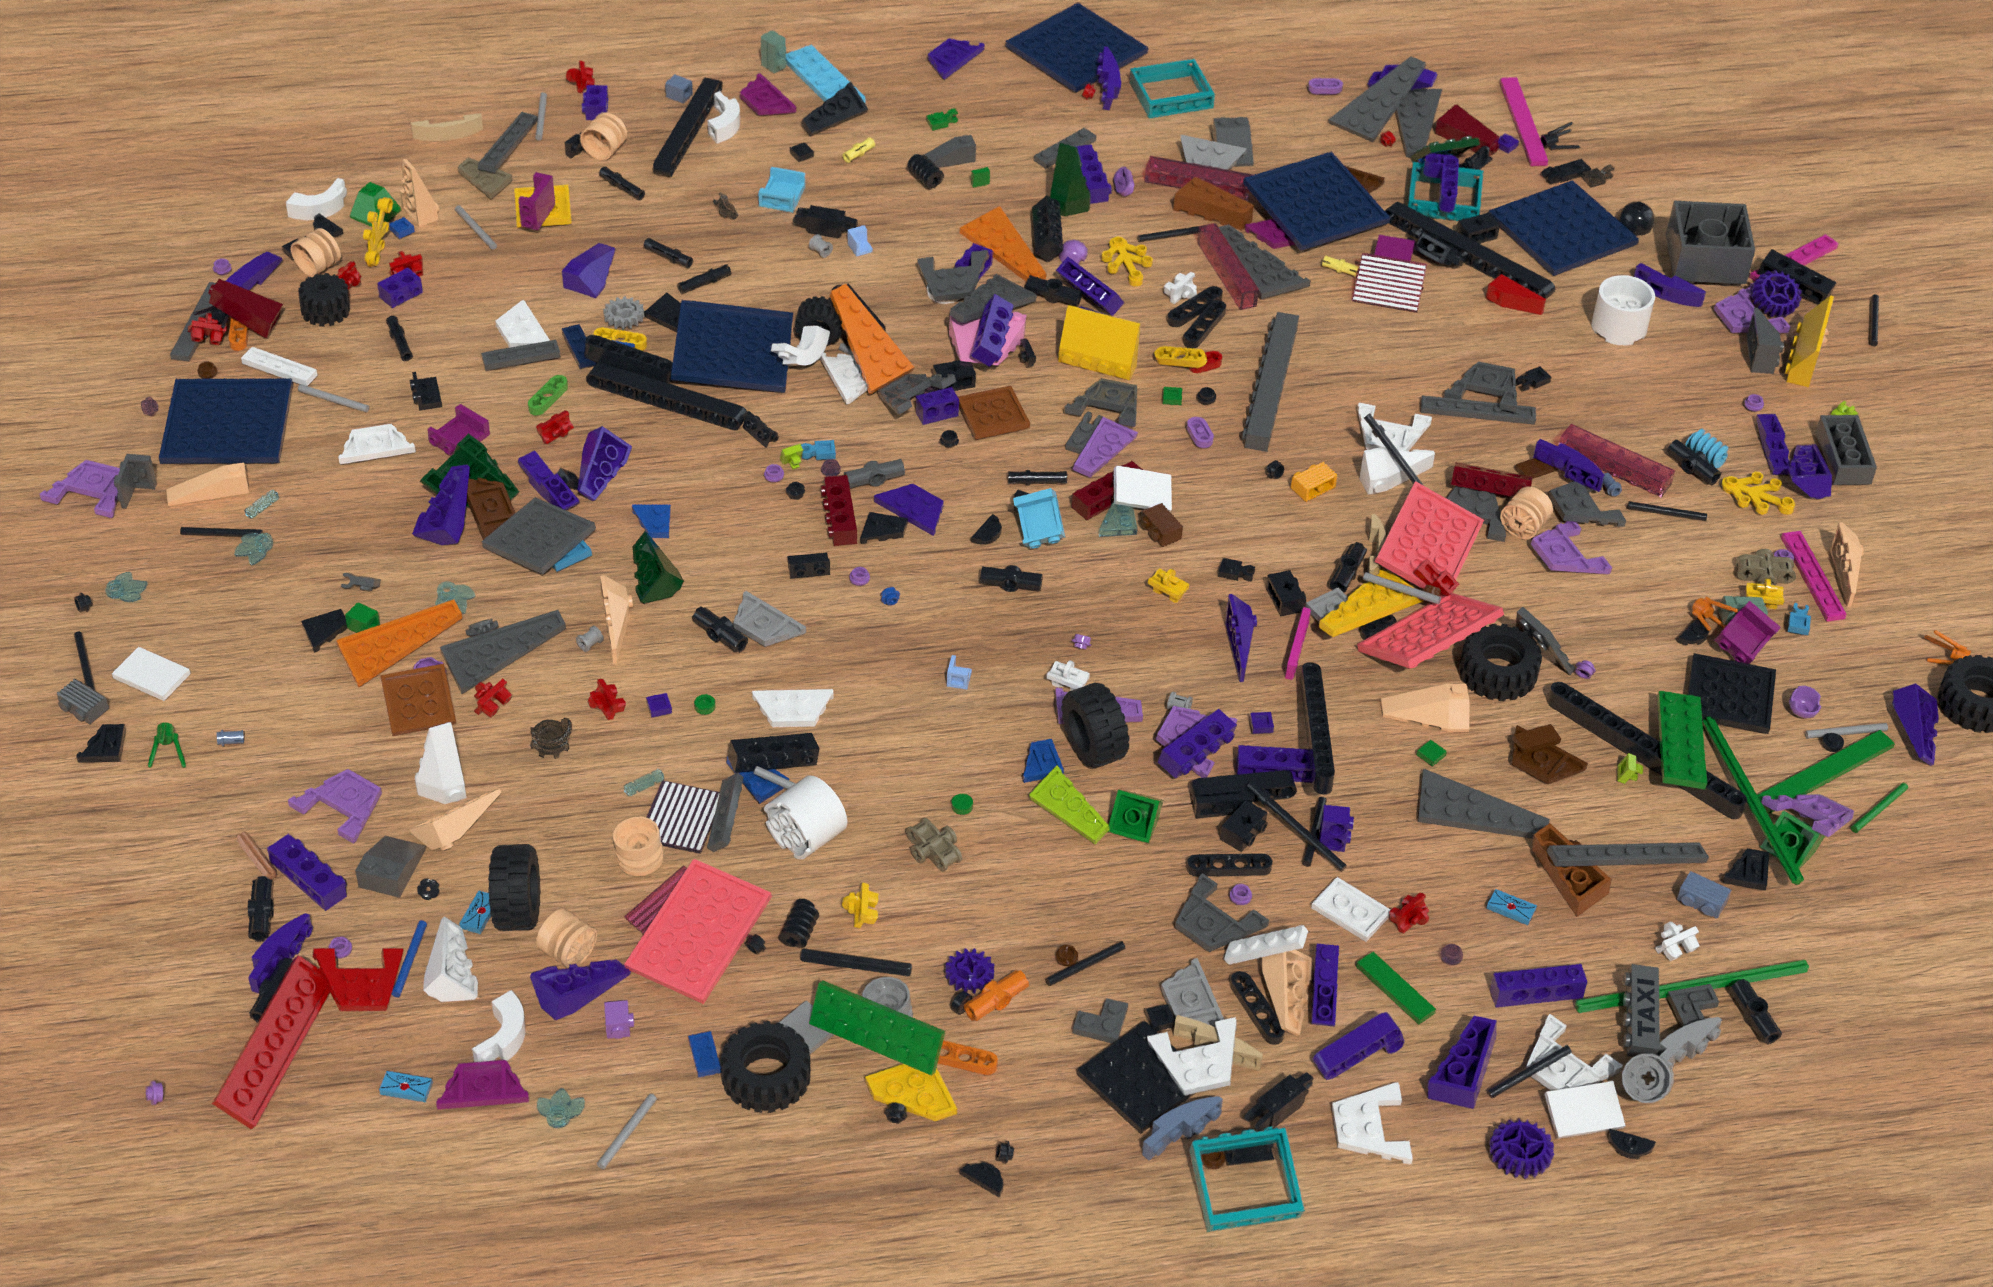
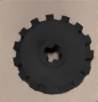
M324 273V275L314 274V277L309 276L305 279L306 281L300 283L298 288L300 310L305 321H310L312 325L318 323L319 326L325 327V324L333 326L335 325L334 322L341 323L343 317H348L350 312L349 292L343 278L339 279V276L335 274L331 276L329 273Z

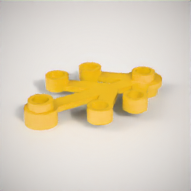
M383 197L378 200L379 218L377 212L369 211L367 221L372 223V230L365 229L363 239L368 241L365 262H367L369 267L379 264L380 251L385 247V240L381 238L388 232L389 222L383 220L385 213H390L392 210L393 200L391 198Z
M1120 236L1111 238L1109 250L1103 251L1101 257L1102 261L1109 262L1107 271L1111 274L1117 273L1118 268L1124 262L1130 273L1128 283L1134 287L1141 286L1143 284V274L1141 271L1136 270L1133 262L1147 268L1152 266L1153 258L1145 256L1147 247L1142 244L1137 246L1128 244L1126 239ZM1126 250L1131 251V252H1134V253H1136L1138 256H1136V255H1134V254H1131V253H1128ZM1115 253H1119V256L1115 259V261L1111 262L1112 256Z
M1753 472L1751 477L1737 479L1734 476H1727L1723 478L1721 483L1723 490L1726 493L1733 494L1740 507H1748L1751 499L1757 513L1767 514L1769 505L1766 502H1762L1760 500L1762 499L1778 505V510L1782 514L1789 515L1794 511L1795 502L1792 498L1784 497L1781 499L1765 493L1768 491H1779L1782 485L1779 479L1773 478L1769 484L1749 487L1746 485L1761 484L1763 474Z

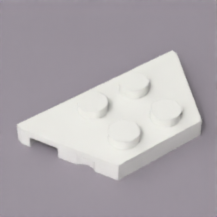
M524 300L520 301L496 320V327L509 348L550 341Z
M826 353L821 355L820 360L846 405L867 391V383L862 378L861 368L856 363L854 355L837 354V357H826Z
M392 424L354 429L349 435V440L344 445L343 454L339 455V463L346 464L416 452L415 445L406 441V437L401 432H398Z
M833 689L752 691V699L757 701L761 712L768 718V722L772 727H813L818 722L819 716L824 713L828 701L833 699Z

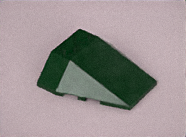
M469 433L456 445L453 455L437 470L432 468L420 479L422 484L438 494L440 491L439 485L451 467L468 465L470 467L469 479L478 480V478H482L488 481L502 482L511 501L519 494V490L506 473L503 474L499 469L497 461L492 459L487 453L488 449L485 445Z

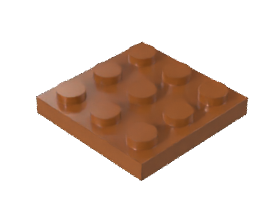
M1012 386L958 396L959 408L975 440L1030 428V421Z
M444 663L380 675L392 736L428 730L429 728L449 722L452 725L456 724Z

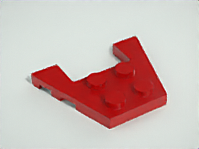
M334 948L313 949L312 956L314 961H317L320 967L319 971L322 977H325L329 985L328 989L339 1011L387 1010L403 955V948H383L381 952L383 968H336Z

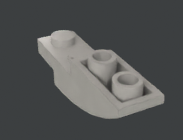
M1719 1017L1707 1018L1674 1031L1660 1042V1050L1657 1055L1663 1057L1673 1068L1676 1061L1681 1062L1685 1056L1692 1059L1697 1053L1702 1054L1707 1048L1708 1042L1710 1040L1715 1041L1720 1035L1721 1030L1719 1028L1722 1019Z

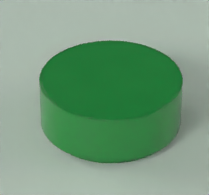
M708 694L696 697L694 701L695 711L702 715L711 714L716 708L714 697Z
M957 794L952 798L951 808L956 814L966 815L973 809V799L967 794Z

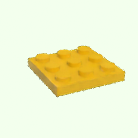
M555 185V206L541 226L572 224L569 186ZM534 187L514 188L517 228L522 227L518 199L520 196L530 198L534 193Z

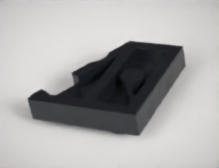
M869 512L860 538V544H867V540L876 538L879 541L891 538H904L908 518Z
M342 609L301 621L314 653L320 650L319 646L325 641L331 642L338 634L348 629Z
M102 724L97 730L96 735L87 742L88 747L82 753H77V762H120L126 732L125 724Z
M1747 848L1742 857L1734 863L1729 873L1725 874L1723 883L1765 891L1768 881L1769 852Z

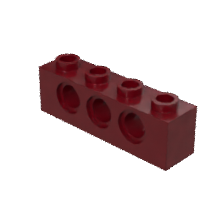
M1133 461L1121 465L1122 467L1143 470ZM1114 471L1072 493L1071 508L1085 520H1089L1116 505L1114 504Z
M1455 462L1451 485L1514 497L1521 488L1531 487L1533 477Z
M848 475L824 477V485H821V496L825 497L823 499L824 511H828L825 513L826 525L830 524L827 527L828 538H832L833 546L857 544V526Z

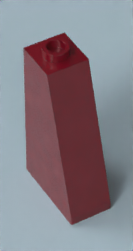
M1457 104L1437 120L1435 134L1447 140L1455 139L1458 141L1467 136H1472V139L1479 138L1480 145L1472 148L1470 151L1477 153L1480 147L1488 146L1490 149L1489 156H1491L1499 149V136Z
M218 279L215 285L212 284L208 295H211L210 304L264 338H268L280 319L283 308L282 303L222 279Z

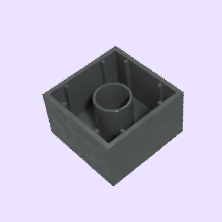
M1674 201L1666 231L1673 277L1676 275L1691 284L1697 282H1714L1721 286H1730L1734 283L1746 284L1755 254V245L1746 204Z

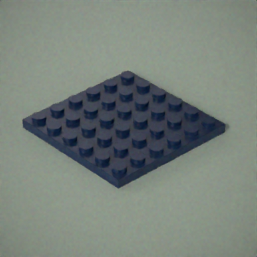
M1076 3L1006 40L1007 48L1074 92L1085 88L1087 84L1098 81L1099 75H1096V71L1100 63H1097L1099 52L1102 53L1104 46L1108 47L1112 52L1119 68L1147 54L1149 48L1080 3Z
M1332 151L1248 176L1243 180V184L1301 251L1388 224L1390 221V216Z
M1573 180L1489 210V213L1500 224V228L1553 276L1638 245L1639 242L1637 236Z
M681 300L671 380L785 393L788 366L783 364V359L779 358L778 354L772 352L771 348L772 344L787 343L790 345L793 312Z
M292 378L175 379L159 454L160 464L280 463L293 388Z

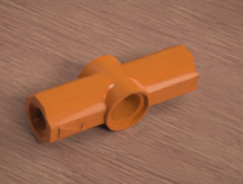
M1015 970L999 982L993 980L986 984L981 994L964 1004L967 1016L972 1021H978L994 1009L998 1011L1004 1009L1010 1003L1012 997L1029 987L1026 975L1021 970Z

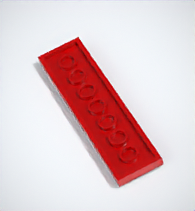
M300 955L294 958L212 1102L214 1106L251 1130L257 1125L330 993L329 985L325 977H322L319 968Z

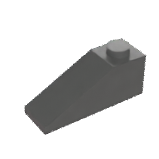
M963 135L950 139L924 155L938 168L976 162V144L972 135Z

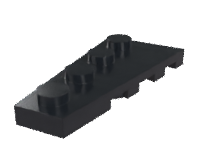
M850 81L843 89L837 91L834 96L827 99L820 107H817L804 117L801 124L808 135L812 136L867 113L868 107Z
M666 292L644 312V317L677 333L681 303Z

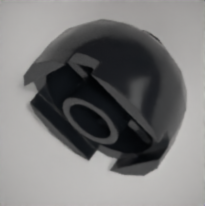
M1631 202L1621 209L1618 221L1631 232H1634V235H1646L1653 228L1654 213L1651 207L1643 202Z

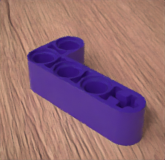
M1428 154L1425 157L1423 174L1427 177L1440 178L1439 209L1444 212H1452L1455 209L1458 192L1459 160L1451 155Z
M1383 1012L1320 1050L1313 1057V1062L1324 1078L1330 1080L1383 1047L1388 1054L1397 1052L1403 1047L1405 1041L1402 1031L1389 1013Z

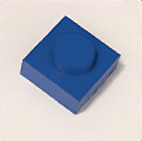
M405 217L389 224L390 231L399 239L415 232L414 225Z

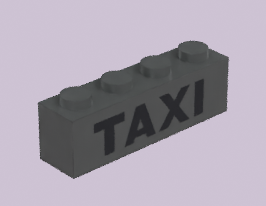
M1631 964L1628 972H1625L1623 976V985L1626 986V992L1623 997V1006H1626L1623 1026L1627 1027L1623 1046L1627 1047V1056L1635 1057L1640 1054L1657 1055L1660 1050L1659 968Z

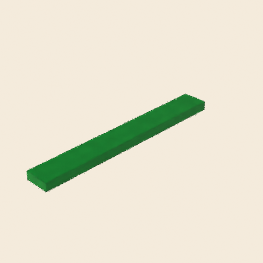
M1879 730L1757 796L1761 803L1763 796H1771V799H1778L1779 795H1786L1796 799L1797 795H1806L1894 747L1895 742ZM1764 806L1768 814L1775 812L1774 810Z

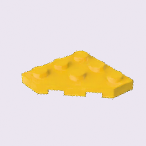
M901 1064L865 1076V1083L875 1101L887 1105L890 1103H900L907 1108V1112L933 1121L957 1114V1107L937 1068L936 1072L931 1076Z

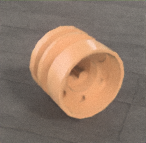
M600 113L583 130L580 135V142L590 156L599 160H606L624 143L627 138V130L623 122L615 115Z
M322 228L314 230L291 245V254L295 263L304 274L310 277L321 273L325 268H329L340 261L341 258L338 244L329 232Z
M1535 487L1521 488L1501 511V523L1512 536L1525 540L1531 539L1552 516V502L1545 493Z
M632 817L617 825L613 832V841L621 870L633 876H645L656 871L664 859L661 836L657 824L646 817Z
M559 909L552 913L543 923L538 932L536 946L548 956L554 957L557 962L562 963L566 968H569L570 964L580 966L591 954L595 946L597 931L592 926L587 925L586 922L580 921L577 916L568 910Z

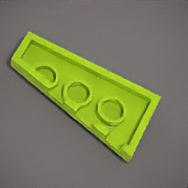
M1057 765L1029 794L1033 802L1095 845L1110 830L1105 820L1093 806L1089 805L1081 792L1077 791L1068 777H1065Z

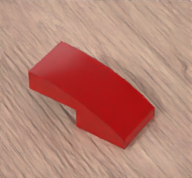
M1428 559L1424 560L1413 572L1425 584L1439 588L1441 594L1446 596L1451 595L1459 585L1446 569L1441 573Z

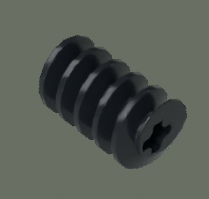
M914 154L909 159L907 164L908 170L926 187L934 188L943 181V171L932 163L926 155Z
M801 898L794 902L788 920L785 922V926L779 936V940L786 946L806 947L807 940L811 937V933L814 930L813 927L819 918V912L811 901Z

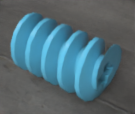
M1704 429L1693 433L1686 441L1685 445L1693 452H1703L1707 462L1715 468L1721 467L1728 457V446L1722 447L1723 443L1721 441L1717 442L1715 437L1711 438L1710 433L1705 434Z

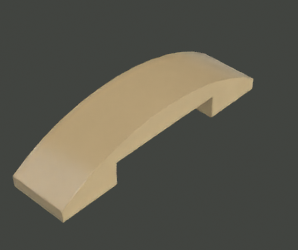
M481 113L464 115V120L429 124L428 120L411 122L413 139L422 141H448L464 138L483 130Z
M1372 514L1369 528V542H1377L1376 556L1370 555L1368 573L1378 575L1383 567L1374 561L1386 539L1384 526L1376 514Z

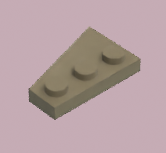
M468 157L458 166V172L490 199L512 181L511 174L499 169L495 173L478 169L479 161Z

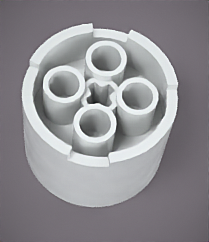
M1619 275L1604 280L1599 288L1593 314V331L1606 338V342L1615 345H1632L1634 341L1641 338L1644 339L1655 301L1654 290L1645 281L1632 276Z
M811 775L803 778L764 807V811L769 819L766 821V825L771 835L783 850L787 847L793 852L796 859H805L847 827L846 812L838 796L823 780Z

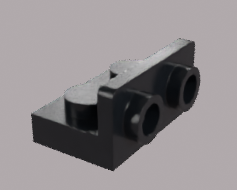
M412 372L413 379L409 380L411 391H415L412 392L414 404L418 403L419 411L441 408L442 401L437 378L417 379L416 372Z
M827 552L787 556L790 579L830 575V559Z

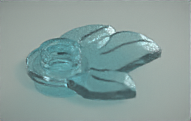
M248 533L241 537L243 543L236 547L234 555L236 557L248 556L249 563L252 566L266 556V552L273 546V538L268 533Z
M125 572L116 576L115 580L110 581L105 592L109 598H119L124 602H135L141 599L140 593L146 589L147 581L132 580L131 572Z
M445 581L437 587L438 598L435 606L454 599L461 613L465 614L467 609L466 600L474 598L475 593L466 585H455L452 582ZM444 589H450L449 592H445V591H443V590H444Z
M563 1088L559 1089L551 1099L538 1098L537 1101L538 1112L546 1117L548 1125L553 1128L565 1127L571 1118L582 1113L585 1106L584 1098L571 1100Z

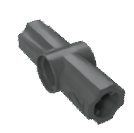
M901 459L881 464L877 461H869L863 468L844 472V475H848L850 488L869 483L871 486L876 487L882 485L886 479L905 475V469Z

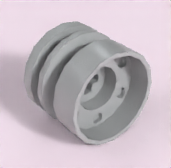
M881 977L870 982L863 990L862 997L913 1017L910 991L907 985L900 979Z
M1640 1054L1633 1057L1625 1065L1622 1073V1083L1626 1092L1634 1100L1642 1103H1654L1665 1098L1671 1091L1674 1084V1073L1670 1064L1663 1057L1656 1054ZM1648 1071L1652 1072L1651 1075L1655 1077V1081H1651L1650 1085L1646 1084V1080L1642 1077Z

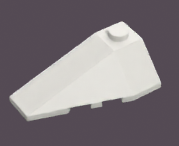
M1386 447L1364 451L1359 479L1368 495L1387 491L1409 480ZM1397 448L1416 475L1433 467L1434 451L1414 449L1410 452Z
M451 722L429 728L424 744L425 752L423 758H420L419 761L420 769L415 775L417 794L443 804L465 799V784Z
M446 917L441 919L424 975L423 991L441 1002L475 1000L478 993V981L470 970L473 964L472 960L467 959L465 953L468 947L463 930Z

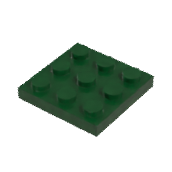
M1467 136L1458 141L1449 139L1439 144V141L1429 143V145L1422 147L1423 149L1416 150L1417 153L1411 156L1412 163L1418 162L1419 159L1425 158L1428 154L1444 155L1451 153L1452 156L1461 155L1480 145L1479 138L1472 139V136Z

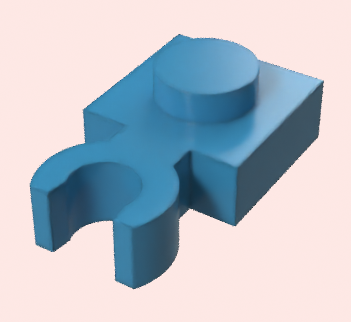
M834 440L815 441V445L801 444L803 459H809L812 456H816V460L836 459Z
M1794 603L1792 612L1789 615L1787 632L1808 635L1811 616L1807 615L1809 606L1805 605L1804 610H1801L1797 607L1798 603Z

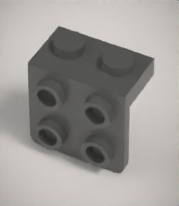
M126 454L124 461L120 463V471L114 478V486L117 487L118 501L121 502L122 508L125 509L128 507L135 488L153 490L156 488L157 482L149 455Z

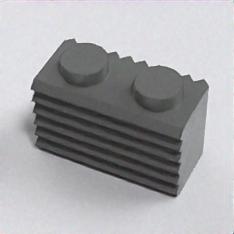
M73 679L67 686H64L63 689L57 692L59 707L64 712L69 711L79 721H85L89 725L109 709L105 696L77 679Z

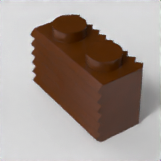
M1163 503L1141 511L1140 525L1143 529L1149 531L1153 541H1157L1164 547L1182 539L1183 526Z

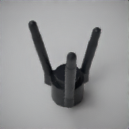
M1569 122L1547 132V134L1541 135L1540 140L1543 147H1549L1550 150L1579 149V145H1556L1559 136L1571 132V129H1564L1573 125V123Z
M213 305L193 312V315H199L213 311L212 319L218 320V324L222 323L221 328H225L231 317Z

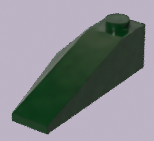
M1060 143L1058 147L1050 197L1059 202L1061 216L1066 217L1088 212L1090 210L1091 194L1085 184L1087 180L1081 170L1082 163L1077 147Z
M644 531L632 547L633 561L637 565V571L634 573L635 578L638 579V585L635 586L636 593L642 603H648L672 597L676 591L680 590L684 580L680 572L651 536Z

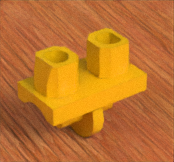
M1159 568L1154 576L1148 579V584L1153 586L1155 593L1168 594L1170 601L1177 603L1183 597V594L1189 589L1190 585L1175 577L1176 571L1173 569H1169L1166 572Z
M1765 579L1764 584L1747 583L1746 597H1762L1766 607L1777 609L1778 605L1784 604V588L1771 585L1770 579Z
M862 883L860 892L856 894L851 892L849 896L843 898V908L848 910L850 914L854 913V927L861 928L863 923L875 924L878 918V911L870 909L868 906L876 907L879 893L869 891V884Z

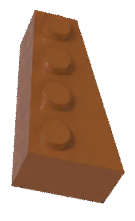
M1195 176L1175 193L1173 210L1180 212V210L1187 211V215L1195 216V214L1204 216V220L1220 221L1221 225L1229 224L1233 228L1242 231L1245 228V224L1252 222L1254 205Z
M1549 823L1534 834L1532 850L1576 917H1578L1609 894L1611 878L1598 866L1556 867L1547 853L1548 847L1574 844Z

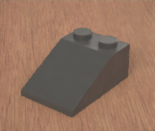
M1248 117L1213 118L1212 139L1214 142L1246 148V155L1241 156L1233 167L1254 166Z
M1754 308L1746 335L1751 372L1774 374L1775 367L1779 366V353L1783 352L1784 342L1781 341L1780 333L1758 308Z
M384 836L364 854L356 868L358 888L400 898L421 860L426 846Z

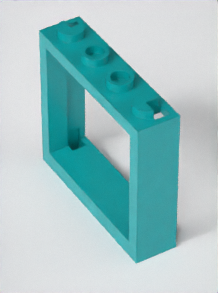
M1195 59L1130 68L1129 83L1148 118L1214 108L1215 94ZM1190 76L1199 93L1151 100L1142 84Z
M1413 162L1408 207L1429 218L1459 221L1480 214L1483 170L1459 168L1458 186L1475 188L1474 207L1456 204L1452 212H1444L1439 209V202L1414 199L1416 181L1440 184V178L1425 176L1423 174L1424 163Z
M1271 1126L1265 1128L1264 1131L1245 1130L1240 1135L1233 1136L1231 1133H1224L1219 1135L1218 1138L1209 1139L1208 1137H1202V1139L1192 1142L1189 1151L1207 1232L1301 1218L1305 1210L1286 1128L1278 1129V1127L1272 1128ZM1276 1143L1290 1203L1213 1215L1200 1154Z

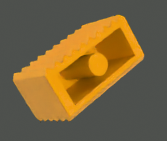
M1324 462L1317 465L1313 464L1307 470L1293 475L1291 489L1305 502L1310 501L1314 497L1316 498L1320 494L1322 495L1336 487L1337 473L1332 471Z

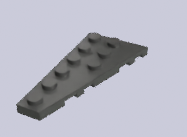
M1410 56L1328 119L1329 124L1374 143L1425 69L1426 62Z
M1419 88L1410 90L1396 109L1395 113L1406 158H1411L1412 155L1417 153L1416 150L1427 146L1442 89Z
M1231 225L1213 228L1212 235L1261 299L1310 286L1311 280L1308 278L1303 279L1299 276V272L1295 269L1290 270L1287 268L1285 263L1265 249L1261 250L1258 248V244L1254 241L1249 242L1246 240L1244 234Z
M995 274L993 279L989 278L986 284L980 285L971 292L970 297L966 296L963 302H958L950 309L949 315L960 323H967V321L982 317L985 304L994 294L1013 304V309L1035 302L1037 294Z
M555 610L441 646L440 651L461 694H463L479 682L489 678L565 630L566 624L559 610Z
M1423 768L1418 822L1533 839L1536 832L1550 823V819Z

